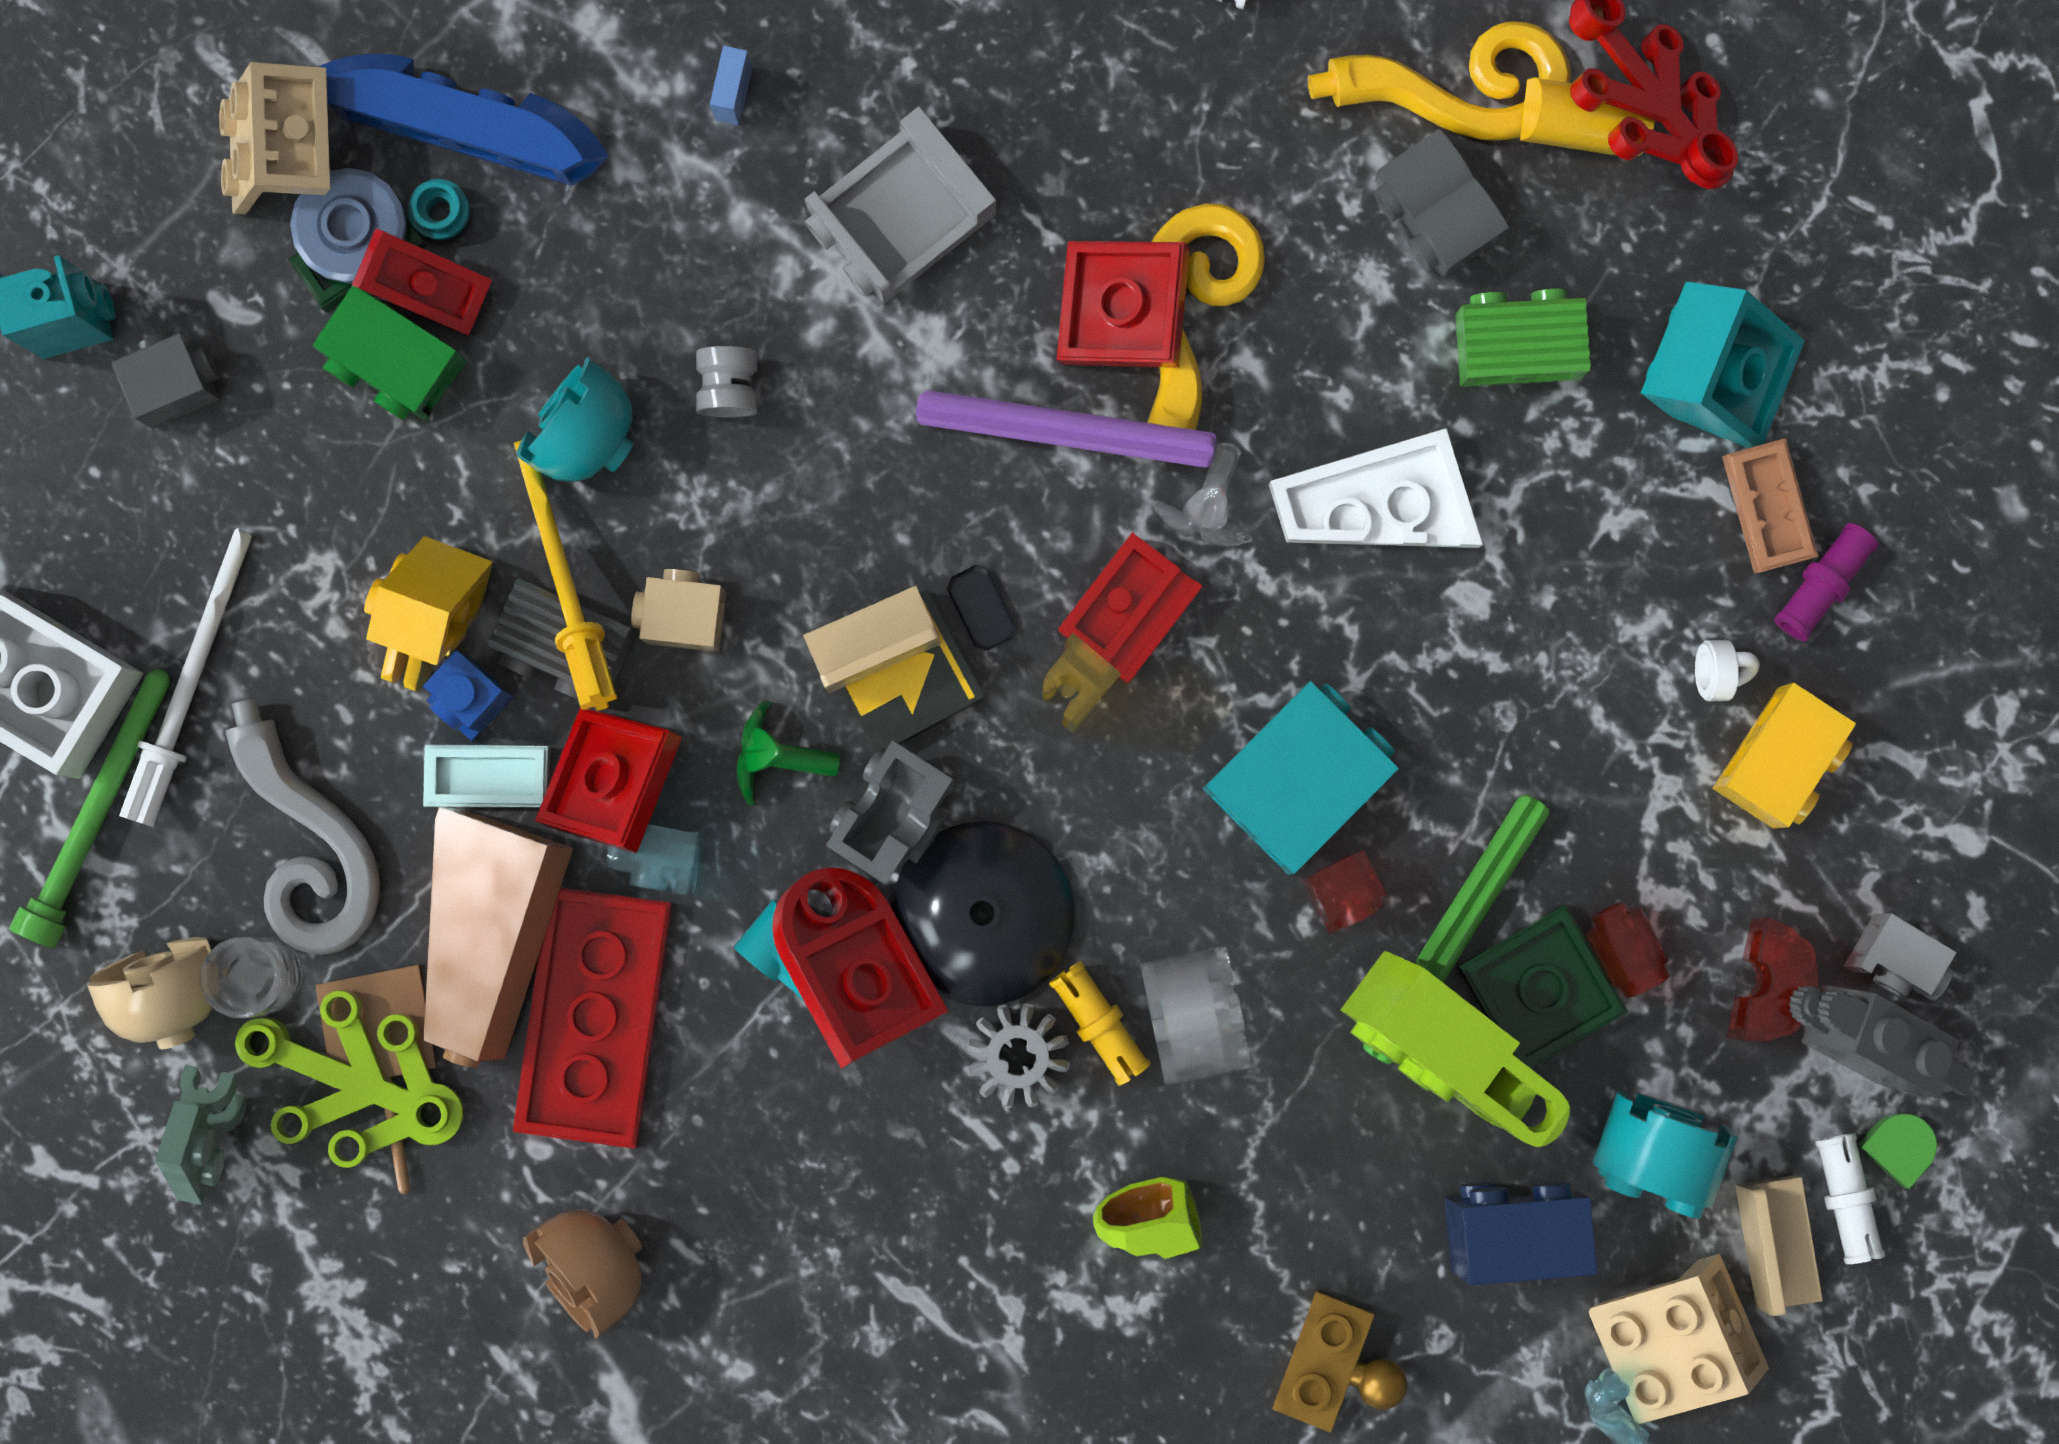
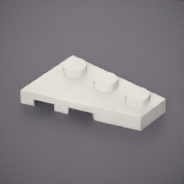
M1447 429L1275 479L1269 483L1286 542L1480 548L1483 545Z

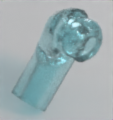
M1613 1369L1603 1370L1596 1381L1590 1379L1584 1392L1593 1423L1614 1444H1645L1650 1434L1618 1404L1629 1395V1385Z

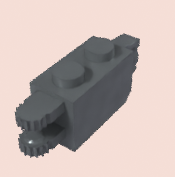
M1803 985V987L1798 986V990H1794L1793 996H1790L1791 1002L1789 1005L1791 1009L1789 1012H1792V1018H1796L1797 1022H1801L1802 1025L1807 1027L1801 1043L1865 1078L1893 1090L1938 1099L1941 1092L1948 1093L1954 1091L1958 1095H1967L1974 1072L1953 1060L1960 1040L1879 994L1822 985L1821 990H1819L1820 988Z

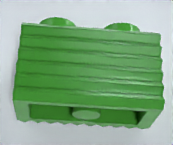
M1568 290L1535 291L1531 293V301L1507 302V294L1503 292H1486L1472 295L1470 297V304L1462 305L1455 314L1460 386H1491L1496 384L1581 380L1590 371L1591 367L1589 359L1590 350L1588 347L1586 299H1568Z

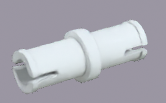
M1856 1133L1830 1137V1139L1824 1138L1815 1141L1816 1147L1819 1148L1830 1195L1824 1197L1827 1210H1834L1845 1255V1264L1871 1261V1258L1881 1259L1886 1256L1885 1251L1882 1249L1871 1204L1877 1198L1874 1187H1867L1856 1143Z

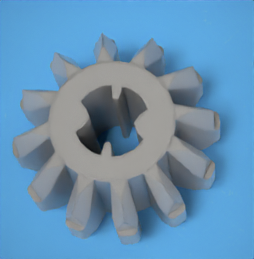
M1006 1004L999 1005L997 1011L1003 1025L1001 1029L997 1030L984 1017H981L976 1022L979 1030L991 1038L989 1044L976 1039H969L966 1042V1050L972 1053L986 1054V1060L968 1065L966 1068L969 1076H978L990 1071L992 1076L983 1083L979 1090L980 1094L985 1098L994 1092L999 1083L1005 1085L1006 1088L1002 1096V1106L1004 1108L1012 1107L1015 1088H1023L1028 1107L1037 1106V1095L1032 1084L1038 1081L1047 1092L1055 1094L1059 1090V1086L1055 1080L1045 1074L1046 1069L1050 1068L1059 1072H1067L1069 1070V1061L1063 1058L1049 1057L1048 1052L1067 1046L1069 1044L1066 1035H1058L1049 1040H1044L1043 1035L1053 1027L1056 1021L1051 1014L1044 1016L1035 1029L1029 1026L1033 1015L1032 1004H1023L1020 1023L1012 1024L1008 1006ZM1014 1038L1026 1040L1027 1051L1036 1054L1035 1061L1030 1068L1023 1063V1072L1008 1070L1009 1061L1004 1057H999L1001 1047L1006 1043L1011 1048L1013 1044L1011 1039Z

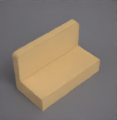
M917 586L803 635L821 675V681L828 693H832L941 644L939 634L932 623Z
M1793 1175L1735 1184L1755 1308L1771 1316L1786 1314L1785 1307L1823 1301L1802 1177Z

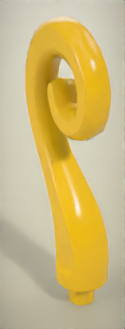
M1511 21L1493 26L1478 37L1470 52V77L1477 89L1487 97L1507 99L1512 98L1519 91L1520 80L1515 75L1501 73L1495 65V58L1498 53L1508 48L1519 49L1530 55L1536 63L1539 78L1570 83L1571 69L1563 47L1551 33L1534 24ZM1366 54L1332 58L1328 62V72L1308 75L1307 81L1311 99L1332 96L1337 107L1372 101H1387L1400 105L1437 126L1479 140H1509L1519 138L1521 135L1524 102L1506 108H1484L1473 105L1450 94L1403 63L1386 57Z
M1207 203L1184 209L1174 215L1160 228L1151 242H1185L1188 245L1191 241L1200 237L1217 236L1228 241L1234 247L1238 257L1235 274L1229 279L1217 280L1209 272L1210 264L1206 253L1201 251L1194 252L1189 256L1186 286L1189 292L1200 302L1210 306L1225 307L1245 299L1259 283L1265 263L1264 245L1261 237L1248 218L1229 206ZM1182 329L1179 368L1159 367L1161 374L1160 385L1147 423L1196 430L1202 409V379L1197 360L1185 331Z

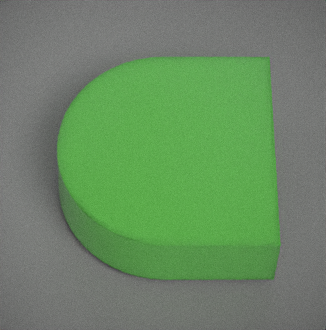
M1892 1113L1882 1117L1862 1138L1857 1147L1901 1187L1910 1189L1934 1160L1937 1142L1932 1128L1923 1119L1906 1113Z

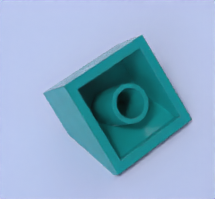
M1686 281L1678 302L1670 313L1669 323L1655 359L1647 370L1646 381L1641 394L1677 420L1748 449L1763 445L1805 340L1747 290Z

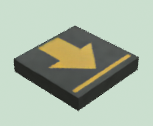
M928 589L921 592L920 595L939 634L941 644L841 688L875 752L880 749L886 750L892 740L897 744H901L985 699V695Z

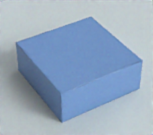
M723 46L710 101V107L716 121L740 125L752 72V65L747 50Z

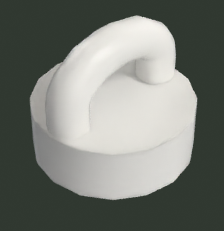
M1705 640L1699 646L1695 660V677L1700 695L1706 701H1730L1734 697L1737 687L1749 682L1756 676L1760 662L1750 652H1736L1729 640Z

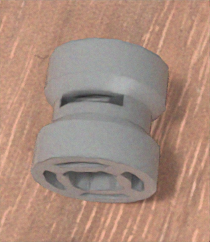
M714 346L697 350L696 369L702 375V388L696 393L697 414L723 418L747 417L757 414V393L751 388V377L757 372V351L751 348L736 346Z

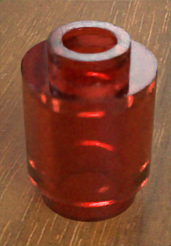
M1622 901L1599 911L1591 917L1595 927L1586 932V936L1612 987L1620 986L1625 998L1642 994L1660 985L1670 977L1664 965L1669 959L1641 906L1628 909L1625 901Z

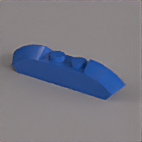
M392 54L354 55L318 66L326 68L327 103L343 120L570 186L591 176L609 157L598 138L581 120L562 106L532 93H529L519 107H515V100L503 93L490 89H480L478 96L457 90V84L453 80L439 74L422 72L420 79L413 77L414 59Z

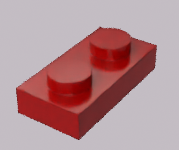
M375 228L352 286L469 336L492 279Z

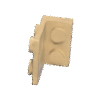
M250 62L239 81L232 82L229 99L221 100L219 111L220 133L222 136H230L231 159L223 160L221 187L224 196H232V213L246 215L262 192L326 195L330 190L326 68Z
M1720 1253L1697 1260L1680 1279L1597 1303L1589 1310L1590 1318L1636 1423L1642 1424L1748 1395L1769 1370Z

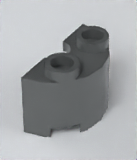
M892 740L886 750L880 749L870 759L863 773V780L869 783L867 791L857 804L847 801L837 811L829 829L833 834L825 845L885 885L894 884L898 881V871L906 858L917 863L934 841L948 815L939 806L946 795H950L956 789L954 780Z

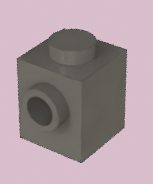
M162 332L147 337L138 343V351L111 362L134 418L152 429L219 400L212 382L218 380L220 376L210 352L204 345L197 347L196 344L180 333L173 335L172 332Z

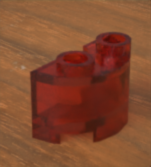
M1751 918L1742 960L1748 962L1755 969L1757 982L1749 994L1735 996L1726 1038L1742 1041L1769 1042L1781 1036L1791 1035L1801 1027V1022H1797L1796 1018H1792V1012H1789L1791 1009L1789 1005L1791 1002L1790 996H1793L1794 990H1798V986L1803 987V985L1818 988V966L1815 961L1816 953L1813 946L1806 939L1800 937L1793 928L1771 918Z

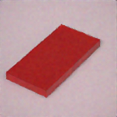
M560 888L537 961L512 1132L632 1149L638 1148L673 903Z

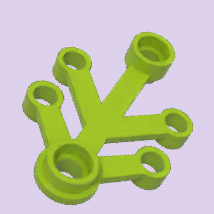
M347 990L333 991L326 995L321 1002L320 1014L326 1024L336 1028L350 1065L292 1042L286 1026L274 1018L252 1019L246 1022L237 1033L235 1040L236 1051L240 1059L247 1065L263 1068L279 1064L342 1090L303 1107L291 1105L279 1109L271 1120V1131L274 1137L285 1144L297 1143L306 1139L311 1131L317 1127L376 1104L398 1115L362 1132L357 1129H346L336 1133L328 1145L330 1159L336 1165L343 1168L359 1165L366 1160L369 1153L407 1137H411L424 1145H437L451 1139L462 1125L464 1118L463 1104L458 1094L452 1088L433 1082L417 1042L419 1028L416 1021L406 1014H394L384 1018L377 1030L380 1044L385 1049L396 1053L408 1088L406 1089L385 1080L360 1018L362 1013L361 1001L356 994ZM339 997L347 999L351 1005V1013L344 1021L336 1019L331 1010L333 1002ZM395 1021L403 1022L408 1028V1037L401 1045L392 1042L388 1035L389 1027ZM257 1031L265 1033L269 1039V1048L262 1055L256 1054L250 1046V1039ZM427 1102L434 1103L440 1108L441 1119L435 1126L427 1125L421 1118V1109ZM288 1113H294L301 1119L302 1128L296 1136L287 1134L283 1129V1119ZM346 1136L354 1138L359 1144V1153L353 1160L346 1159L340 1153V1142Z

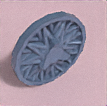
M352 168L330 171V190L326 195L300 194L294 203L290 222L294 247L306 265L328 280L348 284L354 281L375 228L402 240H405L407 232L403 204L391 186L371 172Z

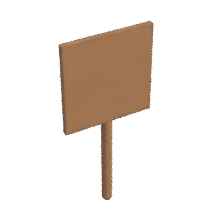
M420 965L315 985L319 1010L324 997L333 991L347 990L359 997L362 1004L360 1018L386 1081L393 1083L392 1077L403 1075L396 1053L385 1049L380 1044L377 1036L379 1024L390 1015L406 1014L416 1021L419 1028L417 1042L429 1070L437 1068L434 1045L424 1041L426 999ZM339 997L333 1002L331 1008L333 1016L340 1021H344L349 1017L351 1005L347 999ZM321 1017L327 1056L350 1065L336 1028L326 1024ZM401 1021L393 1022L388 1030L389 1038L395 1044H403L408 1037L407 1026ZM385 1109L386 1120L398 1115ZM402 1139L391 1144L398 1191L401 1194H407L410 1192L411 1187Z

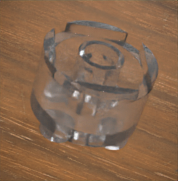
M1226 946L1152 960V962L1140 964L1165 1085L1183 1083L1251 1068L1245 1034L1240 1032L1245 1031L1238 994L1234 992L1232 984L1223 985L1233 982Z

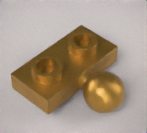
M1316 1290L1272 1409L1331 1433L1348 1385L1358 1388L1362 1400L1372 1408L1388 1410L1397 1406L1407 1392V1379L1400 1366L1387 1359L1373 1360L1368 1364L1358 1361L1375 1313Z

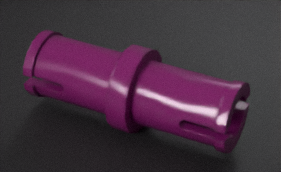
M1847 523L1842 529V533L1818 563H1810L1803 571L1804 582L1791 597L1784 609L1775 616L1774 622L1790 637L1806 642L1813 629L1822 620L1835 602H1843L1851 592L1848 584L1871 553L1875 552L1878 548L1879 543L1877 539L1859 525Z

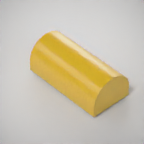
M1535 77L1527 80L1520 141L1616 155L1609 146L1608 134L1624 118L1635 117L1641 120L1648 129H1654V120L1605 103L1594 112L1581 109L1571 97L1570 87L1572 83Z

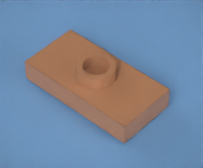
M1786 438L1722 456L1754 574L1818 557Z

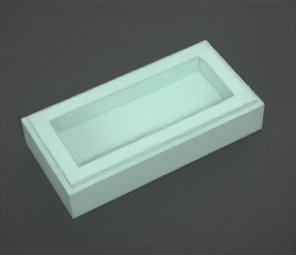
M425 745L423 806L540 808L550 784L551 747Z

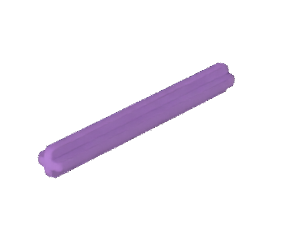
M930 390L920 394L916 409L917 422L921 425L1205 468L1213 463L1217 448L1216 435L1212 432Z

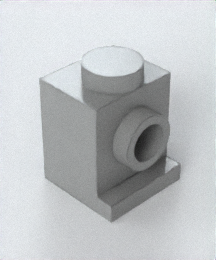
M1892 913L1874 914L1845 962L1844 967L1854 973H1872L1873 970L1877 973L1873 981L1901 998L1906 999L1911 992L1912 994H1921L1935 1001L1942 995L1951 981L1953 970L1948 966L1957 952Z

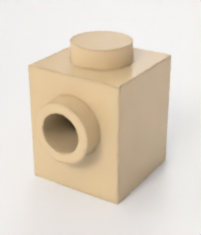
M664 569L663 579L647 577L645 592L636 591L632 606V628L640 629L639 639L648 645L720 652L727 592L721 585L700 583V573L678 569Z

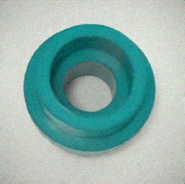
M433 179L422 183L414 190L408 203V216L413 227L422 236L435 241H444L457 236L465 228L470 216V205L465 193L455 183L444 179ZM436 203H448L450 205V213L445 219L440 221L431 219L430 211Z

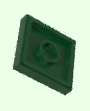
M1566 905L1559 906L1457 965L1485 1016L1520 1042L1513 1055L1529 1068L1537 1066L1628 1013Z

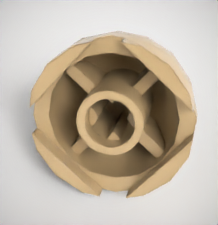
M192 937L166 943L172 952H160L146 957L145 950L118 960L94 973L90 977L92 983H87L96 1010L104 1024L120 1038L138 1043L156 1041L159 1049L172 1048L194 1038L193 1026L202 1022L210 1015L218 1001L220 990L217 964L208 940L205 937Z

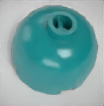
M585 358L583 367L578 364L567 375L538 413V416L541 417L538 424L542 429L540 434L536 437L527 430L516 452L518 458L553 480L571 483L586 480L595 475L602 467L614 472L625 460L634 444L626 437L633 416L631 400L623 385L607 369L592 358Z

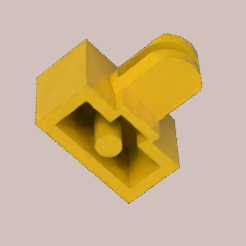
M426 536L408 554L400 553L397 556L390 574L385 579L377 578L373 582L364 606V612L371 615L366 639L387 647L381 679L395 684L405 672V688L415 692H419L423 688L422 686L427 682L432 672L433 665L437 666L444 656L449 657L465 638L468 627L481 613L493 561Z

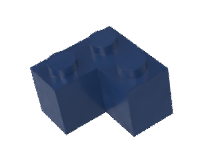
M1497 1182L1461 1184L1460 1195L1444 1196L1451 1271L1469 1286L1598 1275L1590 1197L1580 1192H1571L1570 1182L1532 1185V1196L1520 1197L1511 1195L1505 1187H1498Z

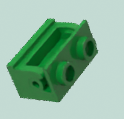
M355 286L350 288L312 345L328 358L322 367L324 370L353 389L359 380L364 381L379 391L373 401L403 421L412 412L425 422H428L430 417L422 409L424 406L429 409H433L459 371L461 372L467 363L456 350Z

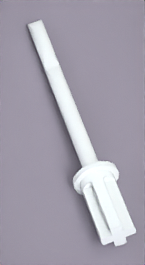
M237 528L232 535L155 745L142 741L138 742L137 747L142 748L140 761L119 815L121 817L153 827L174 769H176L179 761L185 763L187 759L186 756L173 752V748L251 541V534Z

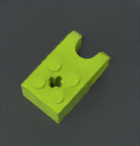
M1384 950L1341 1008L1343 1013L1356 1022V1025L1351 1030V1033L1378 1054H1384L1400 1065L1397 1068L1420 1087L1426 1091H1432L1444 1101L1449 1102L1452 1097L1456 1098L1480 1118L1499 1128H1503L1517 1139L1534 1147L1550 1144L1560 1136L1566 1127L1570 1115L1568 1101L1558 1089L1513 1055L1520 1042L1424 967ZM1535 1095H1539L1545 1100L1547 1108L1544 1121L1536 1126L1527 1127L1521 1119L1532 1105Z

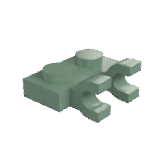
M185 1065L180 1082L182 1090L181 1099L173 1103L155 1161L177 1200L202 1205L208 1186L215 1187L224 1166L225 1153L223 1149H220L217 1141L219 1134L231 1131L241 1123L248 1102L244 1095L235 1094L238 1085L235 1074L222 1072L217 1087L209 1092L208 1088L198 1087L202 1076L198 1067ZM227 1106V1108L223 1112L218 1114H212L214 1112L222 1110Z

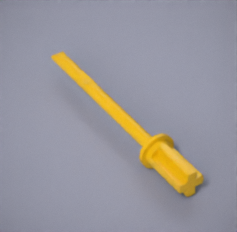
M521 440L514 442V447L516 451L521 443ZM518 458L567 625L555 637L556 647L559 651L565 653L581 709L586 710L595 707L597 711L604 710L609 707V701L617 699L601 644L605 638L604 629L599 623L585 622L542 474Z

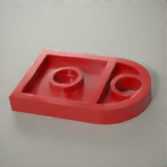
M842 868L817 869L801 877L779 899L772 923L773 939L777 952L841 1069L948 1012L888 901L868 879L853 871ZM809 890L821 891L829 898L832 904L831 917H822L811 909L808 903Z

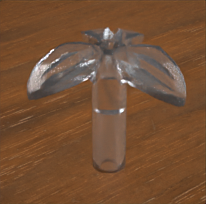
M1218 444L1215 459L1208 470L1204 484L1187 501L1183 508L1184 512L1158 499H1155L1152 503V507L1161 519L1184 537L1191 536L1197 532L1201 534L1203 543L1219 547L1239 546L1252 541V535L1223 527L1226 525L1228 518L1226 492L1241 454L1239 448L1232 444Z

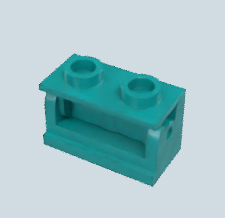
M62 256L54 257L57 273L54 274L44 269H31L6 277L0 273V328L2 335L42 359L114 340L109 320L116 318V312L109 290L105 284H99L85 270H80Z

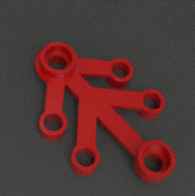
M1575 0L1571 5L1569 25L1572 31L1585 41L1597 39L1632 84L1630 86L1610 79L1601 70L1589 68L1571 84L1570 94L1575 104L1585 111L1594 112L1605 103L1660 122L1671 134L1667 135L1648 129L1641 120L1635 117H1626L1608 134V143L1611 150L1624 160H1633L1644 152L1680 164L1683 173L1691 182L1706 189H1718L1724 186L1733 176L1734 168L1738 163V152L1732 140L1726 134L1717 130L1716 102L1721 96L1720 86L1710 74L1702 71L1695 72L1680 86L1679 54L1683 51L1684 43L1679 32L1667 24H1659L1642 40V52L1647 60L1654 64L1653 74L1617 28L1624 21L1626 13L1622 0ZM1681 103L1688 111L1692 112V122L1682 111Z

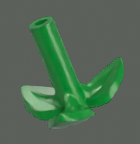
M768 700L762 701L746 721L741 737L743 748L742 753L738 757L737 777L741 793L750 806L757 805L753 794L755 772L768 767H777L836 777L840 764L839 753L779 743L773 735L763 730L762 726L765 716L774 704Z

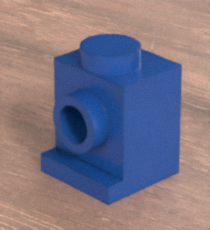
M455 650L422 686L431 694L426 700L430 703L429 708L455 731H461L472 742L479 737L515 697L474 659L458 650Z

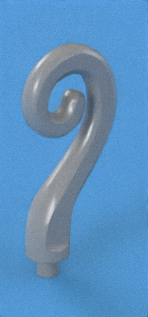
M249 699L233 703L232 708L237 727L228 729L225 732L238 770L259 796L309 828L330 845L342 863L347 881L346 903L342 911L335 918L322 923H310L302 920L294 912L290 901L291 892L296 886L307 883L311 885L313 891L318 896L328 899L337 893L339 884L335 872L327 862L309 856L292 858L280 865L267 881L264 894L266 917L272 929L281 940L295 950L312 955H329L341 952L359 940L371 925L376 914L380 881L374 854L366 838L354 823L334 803L291 771L282 751L274 720H261L257 700Z

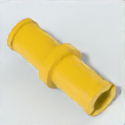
M1079 961L1072 965L1067 973L1063 971L1052 979L1049 984L1056 990L1079 1024L1080 1028L1076 1032L1082 1041L1087 1042L1090 1040L1115 1077L1118 1086L1123 1085L1131 1080L1130 1075L1134 1074L1136 1077L1147 1069L1151 1063L1148 1058H1145L1121 1023L1120 1019L1123 1017V1013L1117 1004L1109 1005L1084 968L1083 962Z

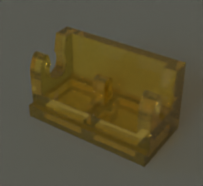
M1072 633L1064 644L1063 655L1045 676L1042 699L1045 702L1054 697L1055 691L1062 685L1065 686L1062 688L1061 694L1066 699L1071 698L1076 691L1078 692V696L1071 699L1061 723L1072 734H1075L1117 685L1121 673Z

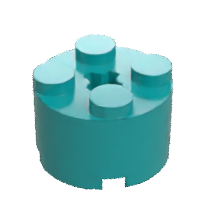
M1618 1090L1596 1150L1593 1164L1599 1168L1598 1174L1606 1178L1604 1185L1609 1189L1633 1198H1641L1643 1190L1666 1198L1665 1206L1670 1210L1691 1218L1701 1219L1705 1207L1710 1208L1714 1206L1738 1138V1133L1722 1123L1717 1133L1701 1128L1704 1115L1648 1095L1637 1093L1633 1104L1626 1091Z

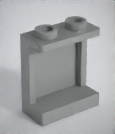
M919 106L900 121L901 132L823 194L818 196L814 191L805 198L807 210L811 216L804 222L810 232L826 250L835 244L849 261L842 269L853 285L864 297L873 291L883 304L887 303L996 215V199Z

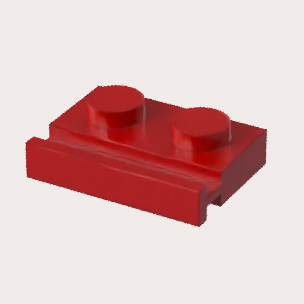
M1132 532L1060 625L1057 632L1128 685L1200 592L1203 585L1191 579L1178 566Z

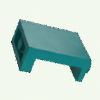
M1311 681L1308 682L1202 788L1288 875L1295 874L1399 769L1389 759L1395 753L1392 746L1371 727L1362 732L1346 716L1351 710L1350 705L1336 690L1326 683L1318 689Z

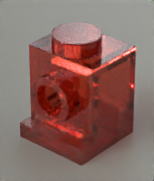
M1364 850L1355 851L1301 878L1328 934L1342 927H1349L1375 914L1378 909L1384 907L1380 897L1386 895V892Z

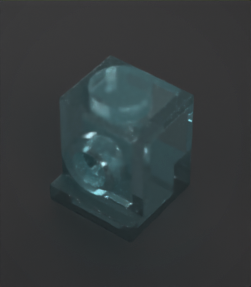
M648 825L637 854L609 846L606 865L609 869L631 872L629 885L666 891L668 879L677 880L675 893L694 896L705 835Z

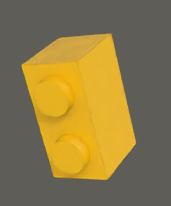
M1794 682L1778 687L1712 789L1773 829L1790 827L1792 822L1799 825L1811 813L1819 799V794L1814 791V788L1825 771L1835 772L1848 756L1853 743L1847 740V737L1856 723Z

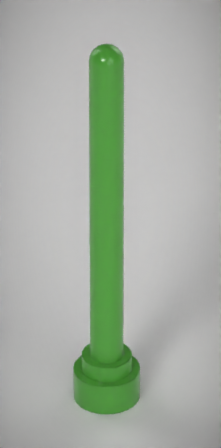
M154 669L146 675L38 899L31 897L27 907L19 906L9 927V930L38 944L56 949L67 925L62 923L66 911L61 908L139 750V747H137L138 742L143 741L170 686V677L165 671Z

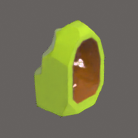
M1159 1177L1129 1184L1108 1195L1096 1207L1093 1215L1094 1228L1098 1237L1110 1247L1121 1248L1135 1256L1156 1253L1162 1258L1167 1259L1198 1250L1203 1246L1201 1223L1187 1180Z

